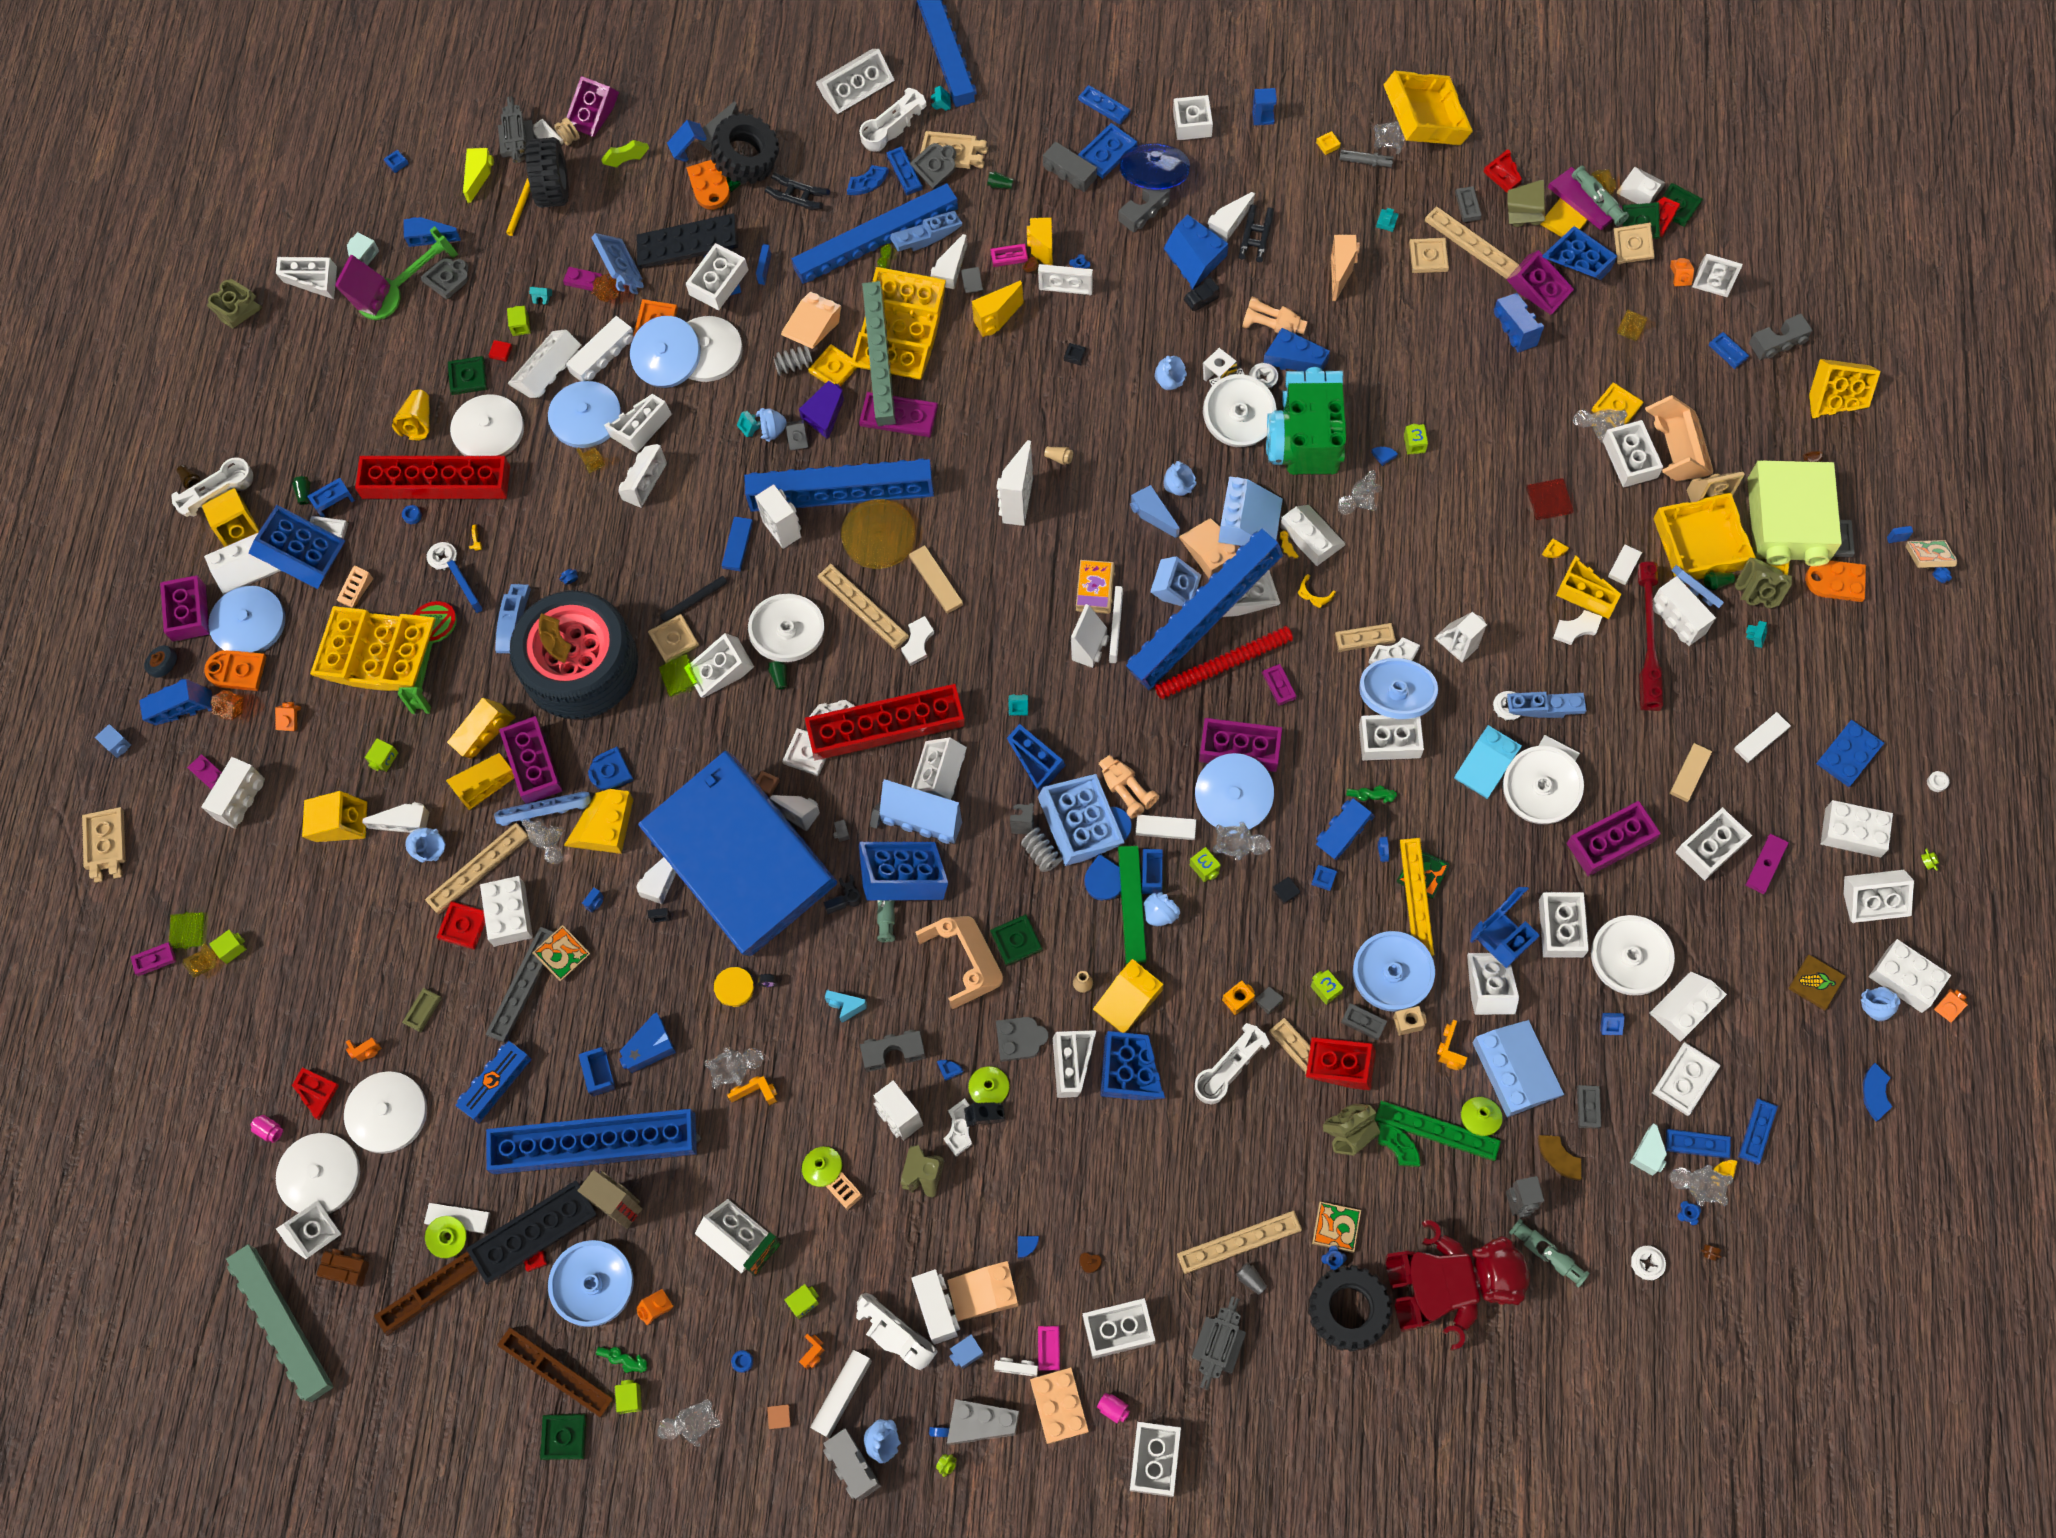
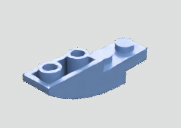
M951 211L924 219L922 225L892 233L890 239L897 251L908 248L916 251L950 235L962 226V222L956 212Z
M511 584L508 594L503 596L496 631V653H510L512 632L524 613L531 591L529 585Z
M1546 692L1507 694L1509 713L1538 718H1564L1565 715L1585 714L1586 712L1584 693L1547 695Z

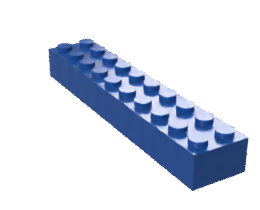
M930 459L900 460L891 463L880 462L879 464L863 463L861 465H844L842 467L827 466L819 469H790L783 472H753L744 475L745 496L751 512L759 511L755 496L772 485H775L778 490L781 489L786 496L785 500L788 504L791 502L795 508L934 497Z
M1264 529L1254 532L1250 537V541L1246 545L1239 547L1236 555L1232 559H1228L1223 564V568L1218 573H1214L1210 577L1209 582L1205 586H1201L1196 591V595L1191 600H1187L1183 604L1182 609L1177 614H1173L1164 627L1156 631L1155 637L1151 641L1145 642L1141 647L1142 650L1137 655L1135 654L1130 657L1126 666L1131 674L1147 690H1150L1283 556L1279 543Z
M691 1109L486 1129L487 1171L492 1174L697 1154L696 1116Z

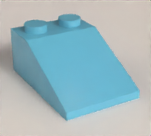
M1488 725L1454 779L1488 799L1505 774L1508 765L1518 755L1522 745Z

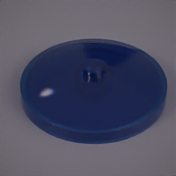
M1147 143L1134 146L1123 153L1120 159V172L1127 181L1136 186L1147 189H1167L1177 186L1187 179L1190 172V161L1186 154L1175 147L1159 143Z

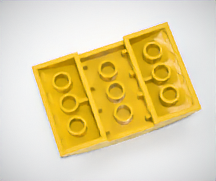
M876 267L872 282L880 281L883 290L891 374L921 380L935 341L946 280ZM865 317L862 330L858 334L851 366L871 370Z
M333 606L310 674L328 681L365 689L398 691L399 687H414L436 619L434 617L400 614V616L372 614L363 609Z

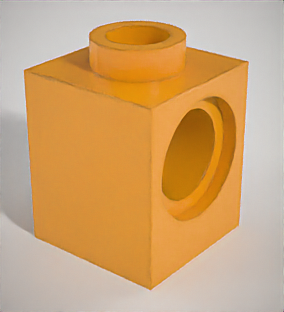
M1240 981L1223 995L1222 1001L1236 1016L1254 1001L1255 991L1248 983L1245 985L1243 981ZM1242 993L1245 999L1242 1001L1237 1000L1235 995Z

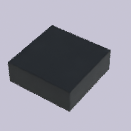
M1069 343L1064 355V361L1081 366L1086 353V347Z
M1290 877L1282 880L1272 888L1283 904H1286L1300 894L1299 889Z
M668 908L647 910L648 918L652 923L671 920V913Z

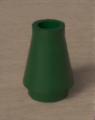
M996 171L990 172L987 186L1011 189L1013 178H1009Z
M305 476L295 477L292 486L298 504H309L308 495L310 494L311 486L309 478Z
M1710 572L1704 577L1706 588L1713 591L1735 582V576L1732 572Z
M779 661L769 663L768 671L775 683L776 690L787 688V665Z

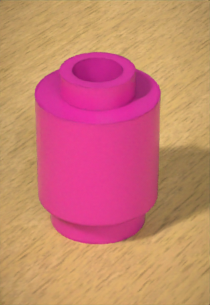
M265 1115L257 1116L251 1122V1132L267 1142L275 1143L283 1133L280 1124Z
M1105 1393L1097 1405V1408L1101 1410L1100 1413L1117 1424L1120 1421L1124 1423L1130 1414L1128 1410L1129 1405L1113 1394Z

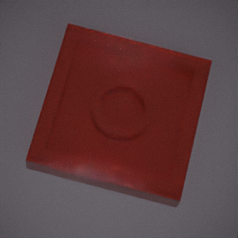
M1563 478L1527 485V493L1536 520L1573 513L1574 510Z

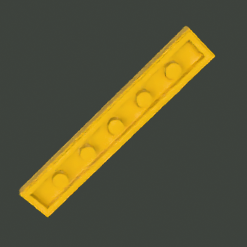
M1420 838L1400 840L1410 933L1411 936L1423 943L1431 956H1434Z

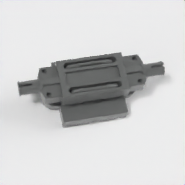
M510 96V98L507 97L508 106L502 108V125H498L500 154L502 157L511 156L514 163H519L526 158L527 142L535 139L534 124L532 120L524 121L520 106L515 105L514 97Z
M1231 1296L1228 1308H1220L1217 1318H1205L1192 1355V1359L1201 1362L1199 1371L1204 1375L1200 1385L1202 1389L1207 1381L1205 1390H1209L1212 1378L1219 1379L1221 1371L1230 1374L1233 1372L1246 1332L1239 1330V1326H1237L1241 1317L1235 1312L1240 1301L1238 1298H1236L1233 1306L1235 1297Z

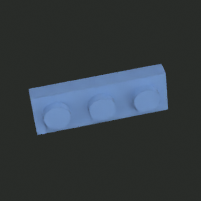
M1676 565L1671 570L1684 584L1690 585L1688 589L1696 596L1699 593L1704 596L1702 600L1709 606L1714 604L1720 608L1724 603L1679 566Z

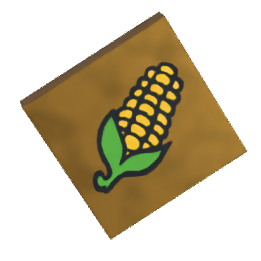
M1807 955L1788 989L1825 1011L1845 975L1811 955Z

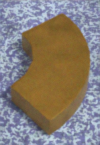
M541 613L538 627L541 642L552 657L565 664L571 644L566 642L560 635V620Z
M1539 1135L1538 1144L1545 1161L1560 1175L1580 1181L1581 1158L1573 1157L1566 1152L1559 1136Z

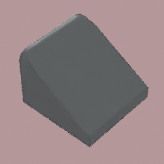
M1268 987L1254 1001L1269 1015L1283 1002L1284 998Z

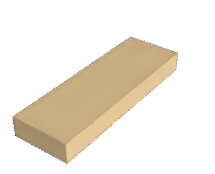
M1392 623L1335 632L1339 652L1391 644L1396 641Z
M1694 743L1669 794L1688 802L1712 751Z
M1283 1018L1269 1030V1033L1306 1073L1310 1045Z

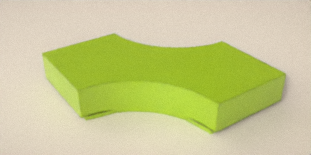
M632 140L625 146L611 147L601 161L604 165L618 167L621 163L628 160H640L649 149L647 143Z

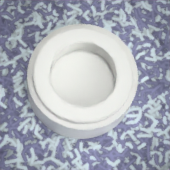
M1936 771L1928 777L1927 785L1932 791L1942 792L1948 787L1949 778L1945 773Z

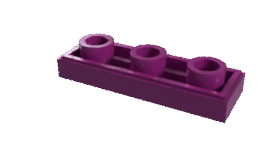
M1769 834L1745 886L1764 894L1789 842Z

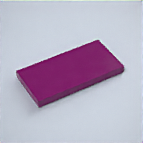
M1569 168L1549 183L1548 188L1598 229L1602 230L1613 221L1581 188V184L1572 178V173L1575 171L1574 168Z
M867 392L859 421L861 427L931 438L938 403L893 396L896 424L878 426L875 419L873 393Z

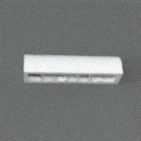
M855 1350L852 1351L810 1427L811 1429L830 1438L872 1362L870 1358Z

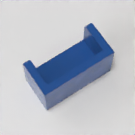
M1275 88L1254 89L1252 108L1254 125L1274 124L1273 109L1277 103Z
M686 120L667 142L674 159L687 162L688 157L685 149L694 139L702 141L707 139L700 123Z
M341 478L308 495L316 511L324 518L325 515L322 511L348 496L351 502L355 501Z
M1143 849L1142 894H1158L1162 892V849Z
M602 1047L578 1054L587 1090L592 1097L616 1089L608 1057Z

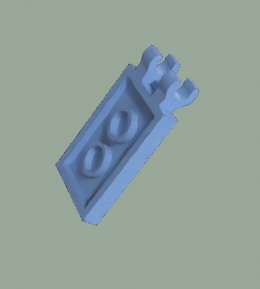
M595 233L591 238L611 277L616 279L617 290L624 292L623 285H628L632 294H638L637 287H644L641 282L642 277L623 240Z

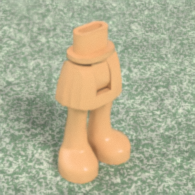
M1252 296L1242 327L1249 328L1253 323H1259L1274 329L1276 333H1279L1281 328H1284L1294 334L1296 332L1304 334L1307 321L1301 320L1300 316H1297L1296 313L1282 306L1281 310H1278ZM1257 312H1261V313H1264V314L1273 316V317H1275L1276 319L1267 317V316L1262 315V314L1257 313Z
M1111 755L1099 762L1111 792L1117 791L1128 807L1127 814L1131 819L1141 815L1144 812V807L1146 810L1150 809L1159 799L1157 792L1153 790L1146 792L1134 778L1135 772L1124 763L1119 762L1117 759L1115 760ZM1126 785H1128L1131 788V790L1135 793V795L1138 797L1141 803L1137 802L1132 797V795L1125 788Z

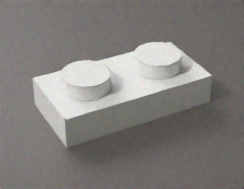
M1000 1358V1361L995 1360L994 1370L996 1372L1037 1377L1038 1366H1034L1032 1361L1022 1360L1021 1364L1013 1363V1359Z

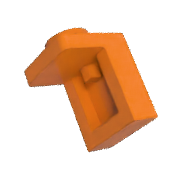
M1685 258L1671 260L1670 268L1674 273V286L1692 285L1694 267L1690 260Z
M283 702L281 706L275 707L276 730L296 731L297 711L301 710V706L294 705V702Z
M1950 989L1934 1010L1951 1023L1968 1005V1002L1965 1000L1967 997L1958 989L1956 991Z
M370 1038L358 1047L351 1040L346 1041L348 1045L346 1051L352 1059L356 1058L360 1062L374 1057L382 1049L374 1038Z
M661 1289L642 1299L636 1309L639 1318L646 1325H649L655 1318L670 1311L673 1305L664 1290Z
M806 1334L805 1338L813 1346L799 1361L807 1370L810 1367L814 1368L821 1360L819 1356L825 1351L821 1347L823 1342L815 1334L812 1337Z

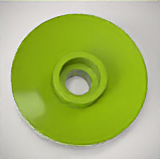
M996 1067L980 1068L973 1073L969 1080V1093L976 1103H1002L1008 1095V1078L1004 1072ZM991 1082L992 1087L986 1088L985 1083Z
M1474 1097L1463 1105L1461 1120L1464 1126L1473 1134L1489 1136L1500 1128L1502 1113L1497 1104L1492 1100L1484 1097ZM1480 1111L1485 1112L1487 1115H1486V1116L1481 1115V1114H1480Z
M830 1147L813 1149L807 1154L802 1164V1174L805 1180L816 1187H825L832 1184L839 1177L842 1170L840 1155ZM822 1161V1166L817 1167V1164Z
M441 1216L434 1219L427 1227L425 1233L427 1248L433 1255L440 1258H450L457 1255L464 1248L467 1239L464 1225L460 1220L452 1216ZM447 1232L451 1234L450 1240H447L445 1237Z

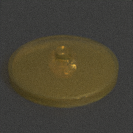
M873 499L857 505L848 513L842 525L841 538L846 553L853 561L867 568L882 569L894 566L907 557L914 546L916 531L911 515L903 506L886 499Z

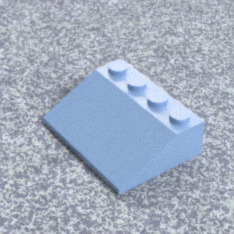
M1229 477L1218 542L1240 546L1246 545L1250 541L1252 534L1256 531L1259 532L1261 529H1264L1276 540L1282 498L1248 479Z
M1096 774L1045 786L1038 795L1039 802L1065 866L1083 862L1125 843Z
M884 779L880 805V817L884 824L889 826L897 825L908 832L913 830L919 832L924 837L930 838L932 836L938 838L940 842L955 844L962 825L959 802Z
M1529 1020L1477 1036L1472 1042L1507 1118L1564 1095Z

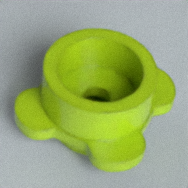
M1926 848V853L1921 855V858L1928 870L1934 868L1937 871L1938 867L1936 864L1939 863V860L1934 852L1930 853Z
M944 1454L939 1459L936 1469L939 1470L943 1477L953 1472L956 1466V1458L952 1454Z

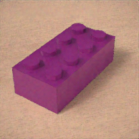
M536 716L499 729L520 797L525 804L563 791L542 726Z
M1205 718L1199 762L1209 763L1219 756L1238 753L1256 759L1267 771L1276 772L1282 727Z
M1637 801L1572 835L1567 845L1586 875L1590 876L1655 842L1661 833L1641 803Z

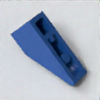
M422 217L403 219L404 238L409 247L436 243L430 232L434 226L448 242L461 241V237L455 227Z

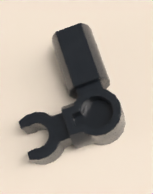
M849 874L850 881L848 883H844L842 878H839L840 886L845 889V896L840 895L823 902L828 915L845 909L847 905L856 907L861 903L860 892L854 886L855 881L851 874Z

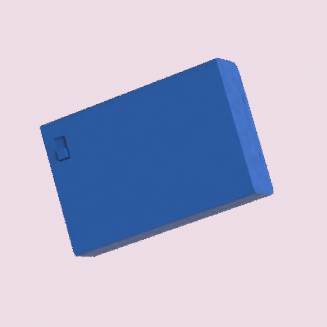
M728 751L721 753L638 824L742 955H754L838 883L742 764Z

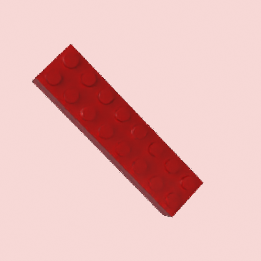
M359 456L355 489L362 499H507L510 465L505 456Z
M951 684L806 717L805 723L813 758L816 761L964 727V715L956 684Z

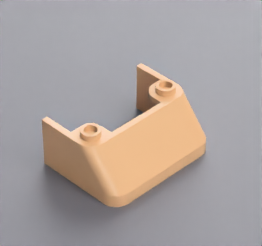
M1673 395L1645 408L1648 413L1655 417L1654 425L1656 429L1663 432L1667 440L1673 463L1669 464V467L1662 469L1664 474L1675 481L1702 478L1713 474V467L1699 418L1692 408Z
M972 917L943 918L916 931L919 944L938 935L943 938H951L958 935L974 966L963 977L966 990L949 998L952 1010L998 988L1002 984V973Z

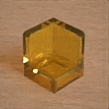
M1627 310L1617 333L1637 341L1648 318Z
M579 447L576 448L581 461L589 473L605 466L603 458L596 448H592L582 453Z

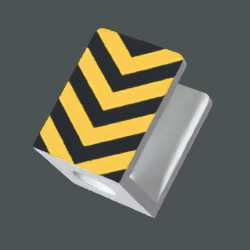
M1220 348L1217 349L1203 362V379L1205 381L1214 374L1218 376V381L1226 376L1237 374V361Z

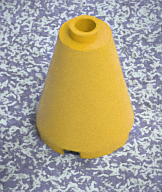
M412 391L394 417L392 427L399 436L403 437L405 435L409 437V440L418 441L427 437L429 433V395L425 391Z

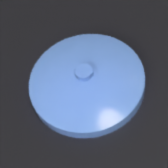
M660 316L646 322L635 334L630 348L631 363L637 375L646 383L659 388L673 387L687 380L695 371L701 354L700 341L694 329L684 320L673 316Z
M581 381L568 385L556 394L549 406L548 421L554 435L564 444L576 448H589L597 446L610 438L604 425L608 422L611 424L619 418L621 407L616 395L607 386L593 381Z
M258 586L239 587L226 593L214 605L209 616V632L213 641L222 650L262 653L269 649L281 636L285 626V611L279 599L269 590Z
M1387 658L1372 663L1364 670L1360 680L1359 691L1366 705L1375 712L1395 719H1411L1427 713L1434 706L1438 695V685L1435 677L1424 666L1407 659Z
M1238 753L1225 754L1213 759L1201 771L1195 788L1196 803L1203 817L1213 826L1229 832L1245 831L1258 825L1269 813L1274 799V786L1270 774L1256 759Z
M1388 931L1372 936L1360 947L1353 964V978L1358 991L1370 1004L1382 1010L1396 1012L1415 1007L1427 997L1434 983L1435 966L1430 952L1418 939L1406 933Z
M596 1240L577 1243L565 1250L554 1263L548 1280L549 1298L557 1313L570 1323L583 1327L603 1325L617 1317L628 1304L634 1283L632 1268L625 1255L611 1244Z

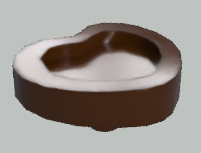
M1031 257L1025 262L1022 267L1025 272L1035 271L1038 268L1039 263L1036 257Z
M1821 451L1808 452L1803 455V459L1807 462H1821L1823 453Z
M1082 1253L1079 1258L1080 1266L1087 1274L1094 1273L1101 1265V1257L1099 1255Z

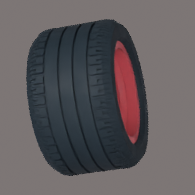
M568 590L545 596V598L535 602L534 605L532 604L523 613L512 632L510 660L515 674L533 702L544 711L557 717L585 719L600 715L605 711L607 712V710L617 705L626 696L635 681L638 669V652L635 642L620 612L610 602L596 594L586 591ZM541 613L560 620V635L566 642L571 644L565 664L560 661L553 663L556 659L547 652L541 642L538 629ZM595 644L593 648L589 649L590 645ZM592 662L591 665L585 666L586 663ZM574 669L572 673H567L569 670Z

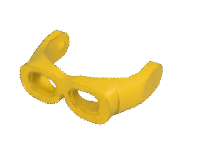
M1307 574L1301 583L1298 594L1305 600L1310 599L1313 605L1321 608L1322 605L1331 601L1336 591L1333 590L1327 597L1312 596L1305 587V583L1310 578V575Z

